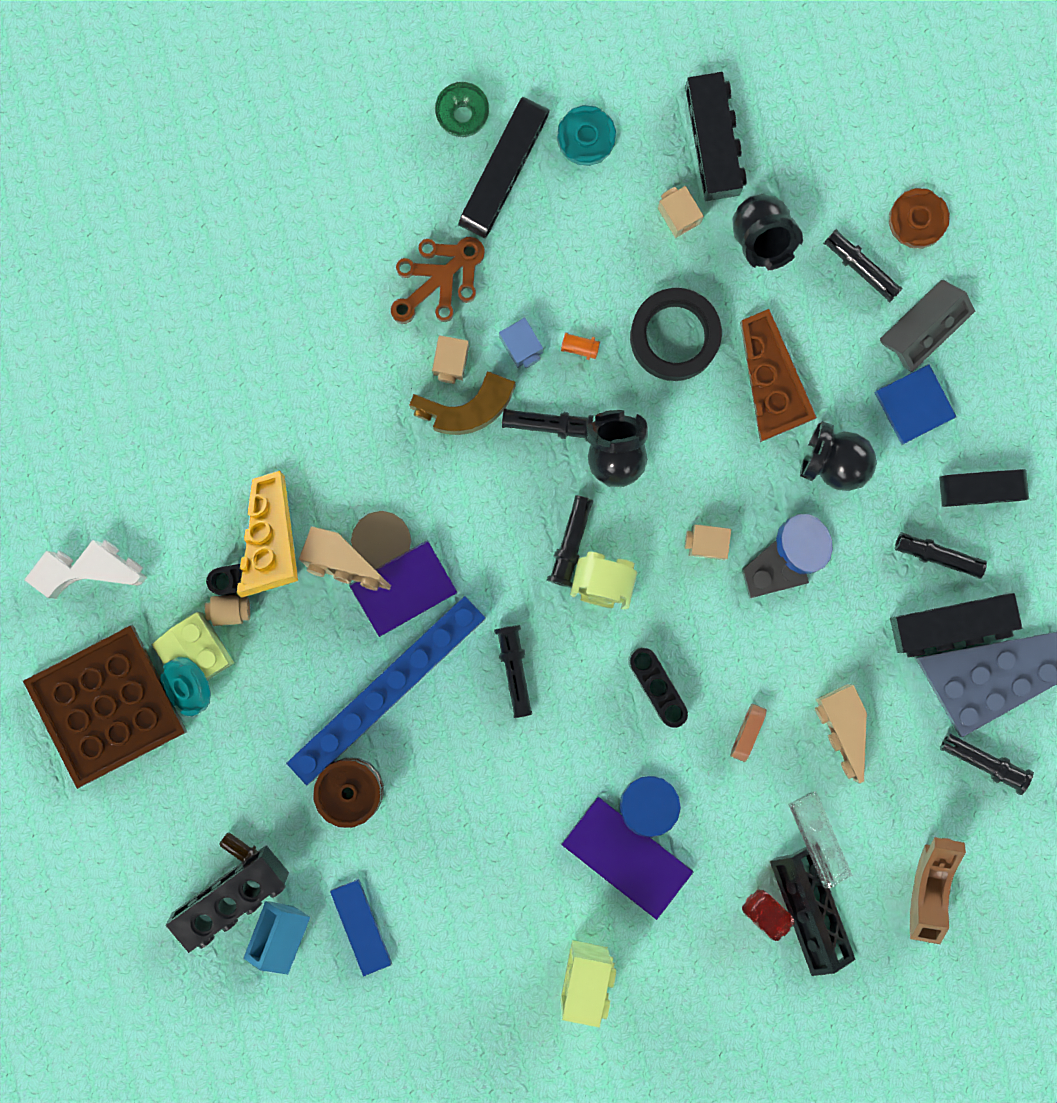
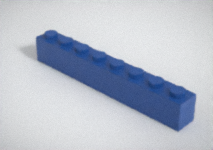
M464 596L286 764L306 786L309 785L473 632L486 617Z

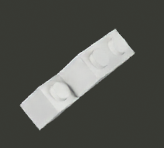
M92 540L73 566L71 565L73 560L61 551L57 553L46 551L24 580L47 598L57 599L66 587L82 579L138 586L147 577L141 573L143 567L131 558L125 561L118 556L119 549L107 540H104L102 543Z

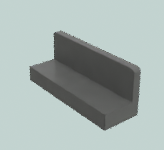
M941 280L880 338L882 345L897 354L905 369L913 372L976 311L967 292L945 280Z

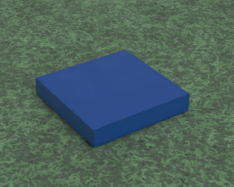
M930 365L874 392L901 445L957 417Z

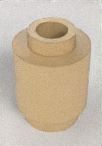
M238 594L211 596L210 602L205 603L206 620H211L213 626L243 624V621L250 620L248 596L242 598Z

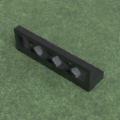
M814 845L806 846L794 854L776 857L771 860V867L811 976L835 974L856 960ZM805 856L810 865L809 873L805 871L801 860ZM815 886L818 887L820 893L819 901L816 900L814 895ZM825 915L829 917L831 923L830 930L826 928L824 923ZM836 943L839 945L843 955L839 960L835 953Z

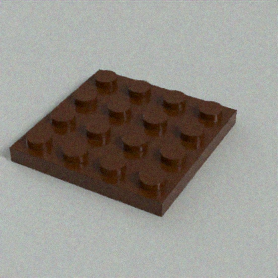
M133 625L23 680L77 789L187 733Z

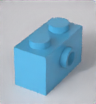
M265 901L243 959L260 971L288 975L310 917L294 906Z

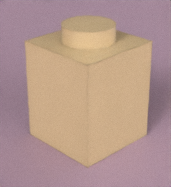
M686 186L679 190L673 187L661 195L662 200L659 201L658 210L675 238L701 224L704 216Z
M439 335L432 368L433 375L438 376L439 381L452 384L455 383L456 379L463 381L469 341Z
M695 524L692 526V531L686 532L685 549H689V556L726 560L728 559L731 529Z

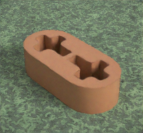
M753 703L750 705L732 747L731 757L746 762L767 712L765 708Z

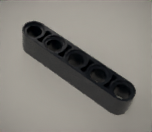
M525 97L520 99L463 210L458 226L486 239L550 112L548 108Z

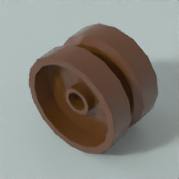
M343 758L333 762L319 774L314 785L313 800L318 813L328 823L337 827L353 828L365 823L379 809L384 796V784L380 773L371 763L360 758ZM346 787L351 788L354 792L350 799L346 797L347 793L343 792V789Z

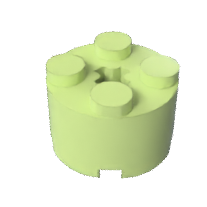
M587 552V556L579 558L570 595L575 597L579 593L581 594V601L602 607L613 608L614 603H622L621 609H629L637 571L634 570L635 563L624 559H617L616 562L604 560L605 555L597 552Z

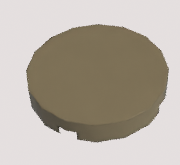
M385 511L369 513L360 519L353 529L351 538L352 547L374 569L409 551L412 542L409 529L404 521L395 514Z

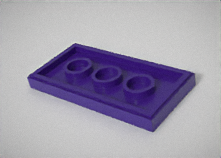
M598 796L561 845L657 920L694 872L651 837L637 835L627 828L622 815Z

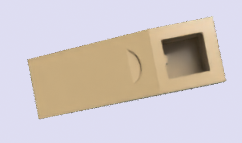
M311 526L299 560L308 567L307 571L319 577H324L325 574L333 575L334 579L346 584H350L352 580L361 582V586L377 591L378 587L390 590L391 585L339 533Z
M847 684L817 698L816 701L819 706L815 707V711L821 723H827L831 731L828 738L835 751L840 750L844 761L841 762V766L847 778H853L855 782L862 783L864 782L867 712L854 685Z

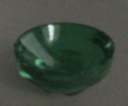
M456 82L445 87L438 95L435 103V114L440 126L447 133L456 137H469L478 133L487 122L489 103L486 95L478 86L468 82ZM459 107H466L471 111V118L467 122H459L455 119L454 113Z

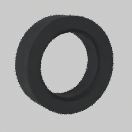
M668 288L648 297L637 310L630 331L631 348L638 363L651 375L667 381L690 379L704 371L718 352L722 337L720 318L713 305L699 293L685 288ZM681 307L687 309L700 320L704 329V344L701 351L694 358L681 363H672L659 358L651 350L646 335L647 325L657 312L665 308Z

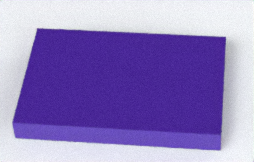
M428 540L375 569L391 585L390 590L378 587L377 591L370 590L361 586V582L357 581L349 584L379 637L458 593Z

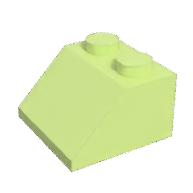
M201 612L194 613L170 628L151 644L163 664L177 657L188 658L197 664L207 680L234 664L210 622L206 620L205 614Z

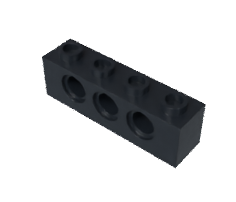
M266 845L173 911L165 926L188 953L196 947L202 949L214 939V935L220 930L226 932L238 922L237 918L244 913L250 915L261 906V901L269 895L271 898L279 895L286 887L285 882L289 872ZM247 881H255L260 887H251ZM223 898H231L236 904H228ZM200 915H207L212 921H205Z

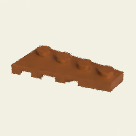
M764 310L741 320L740 325L760 442L815 420L817 417L770 310Z

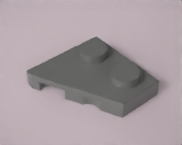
M776 541L742 569L749 598L809 583L807 574H799L787 567L784 557H780L777 551Z

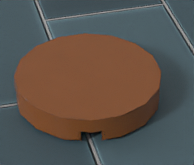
M915 188L904 192L894 202L889 212V226L893 236L901 244L910 248L923 249L934 245L944 235L949 226L950 213L946 202L934 194L933 191Z

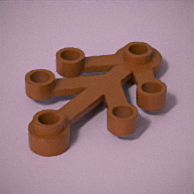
M474 237L463 238L457 245L435 244L431 239H424L419 243V253L423 258L430 259L435 255L454 257L446 265L413 263L407 258L400 259L397 262L396 270L402 278H409L411 276H427L431 278L407 299L400 298L393 302L391 314L396 322L400 324L411 322L415 316V308L439 287L440 300L435 310L436 317L441 322L450 321L454 315L451 306L453 275L462 267L463 284L458 288L459 299L465 303H470L475 299V266L482 262L485 251L483 244ZM430 244L433 246V251L431 253H424L422 251L423 246ZM467 247H473L475 253L472 256H467L464 254V250ZM409 264L411 266L410 271L407 273L401 272V265ZM463 289H471L473 292L471 297H463L461 295ZM400 305H405L408 307V311L406 314L400 315L397 313V308ZM442 308H448L450 314L447 317H441L439 311Z

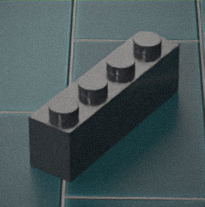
M723 72L688 77L685 91L704 200L711 201L740 196L743 186L747 184L745 169L744 167L740 168L738 161L742 151L740 140L734 138L733 128H736L735 111L730 110L728 99H731L730 82L724 81Z
M1015 593L890 618L897 653H906L907 658L925 655V649L936 647L937 652L954 649V643L965 641L966 646L984 643L983 637L995 635L996 640L1013 637L1014 630L1022 629Z

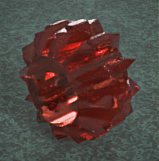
M758 889L754 894H751L742 906L743 913L765 935L774 941H779L783 936L785 937L795 923L791 914L764 890Z

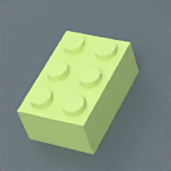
M572 940L560 999L562 1020L600 1028L601 1019H607L610 1008L607 988H613L616 977L615 963H613V957L609 955L608 947Z

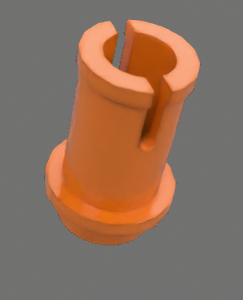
M565 333L561 351L587 357L586 360H590V358L596 359L600 342L595 341V337L587 339Z

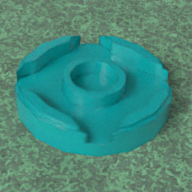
M582 105L571 109L561 120L558 126L557 141L560 151L569 161L577 165L591 166L601 163L610 155L615 145L616 129L613 120L609 115L601 111L602 109L596 106Z
M177 657L165 663L163 666L165 669L161 673L160 682L173 706L177 705L181 709L179 711L181 714L191 717L206 710L210 704L211 692L208 681L197 664L185 657Z

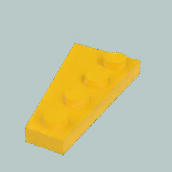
M281 471L252 479L248 506L250 520L249 527L245 529L244 535L246 549L245 556L241 557L240 564L242 578L241 583H238L237 594L241 598L298 581L285 476Z

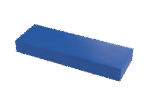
M356 879L330 890L363 977L391 966L392 961L360 880Z

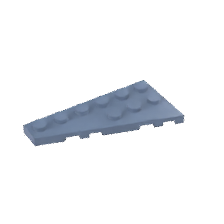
M1057 632L922 656L915 659L959 737H964L1057 685Z

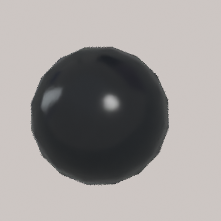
M767 194L749 196L738 206L732 217L734 237L742 246L746 260L754 268L758 266L766 267L767 270H774L785 266L795 258L794 251L798 248L799 244L802 245L803 243L801 229L795 220L791 218L787 206L776 196Z
M610 410L595 415V421L591 424L587 423V439L591 444L588 452L589 467L591 473L608 487H625L630 485L645 471L648 458L644 443L648 438V427L646 420L641 415L637 414L636 418L624 416V410Z
M823 421L818 423L808 444L813 447L810 459H803L800 477L813 481L816 476L820 475L824 483L836 490L851 491L863 487L872 478L877 465L875 451L869 440L857 433L844 431L834 434V425Z

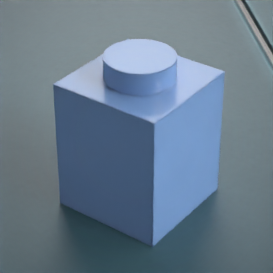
M526 318L499 332V338L517 368L522 365L528 368L541 360L539 355L543 354V347Z

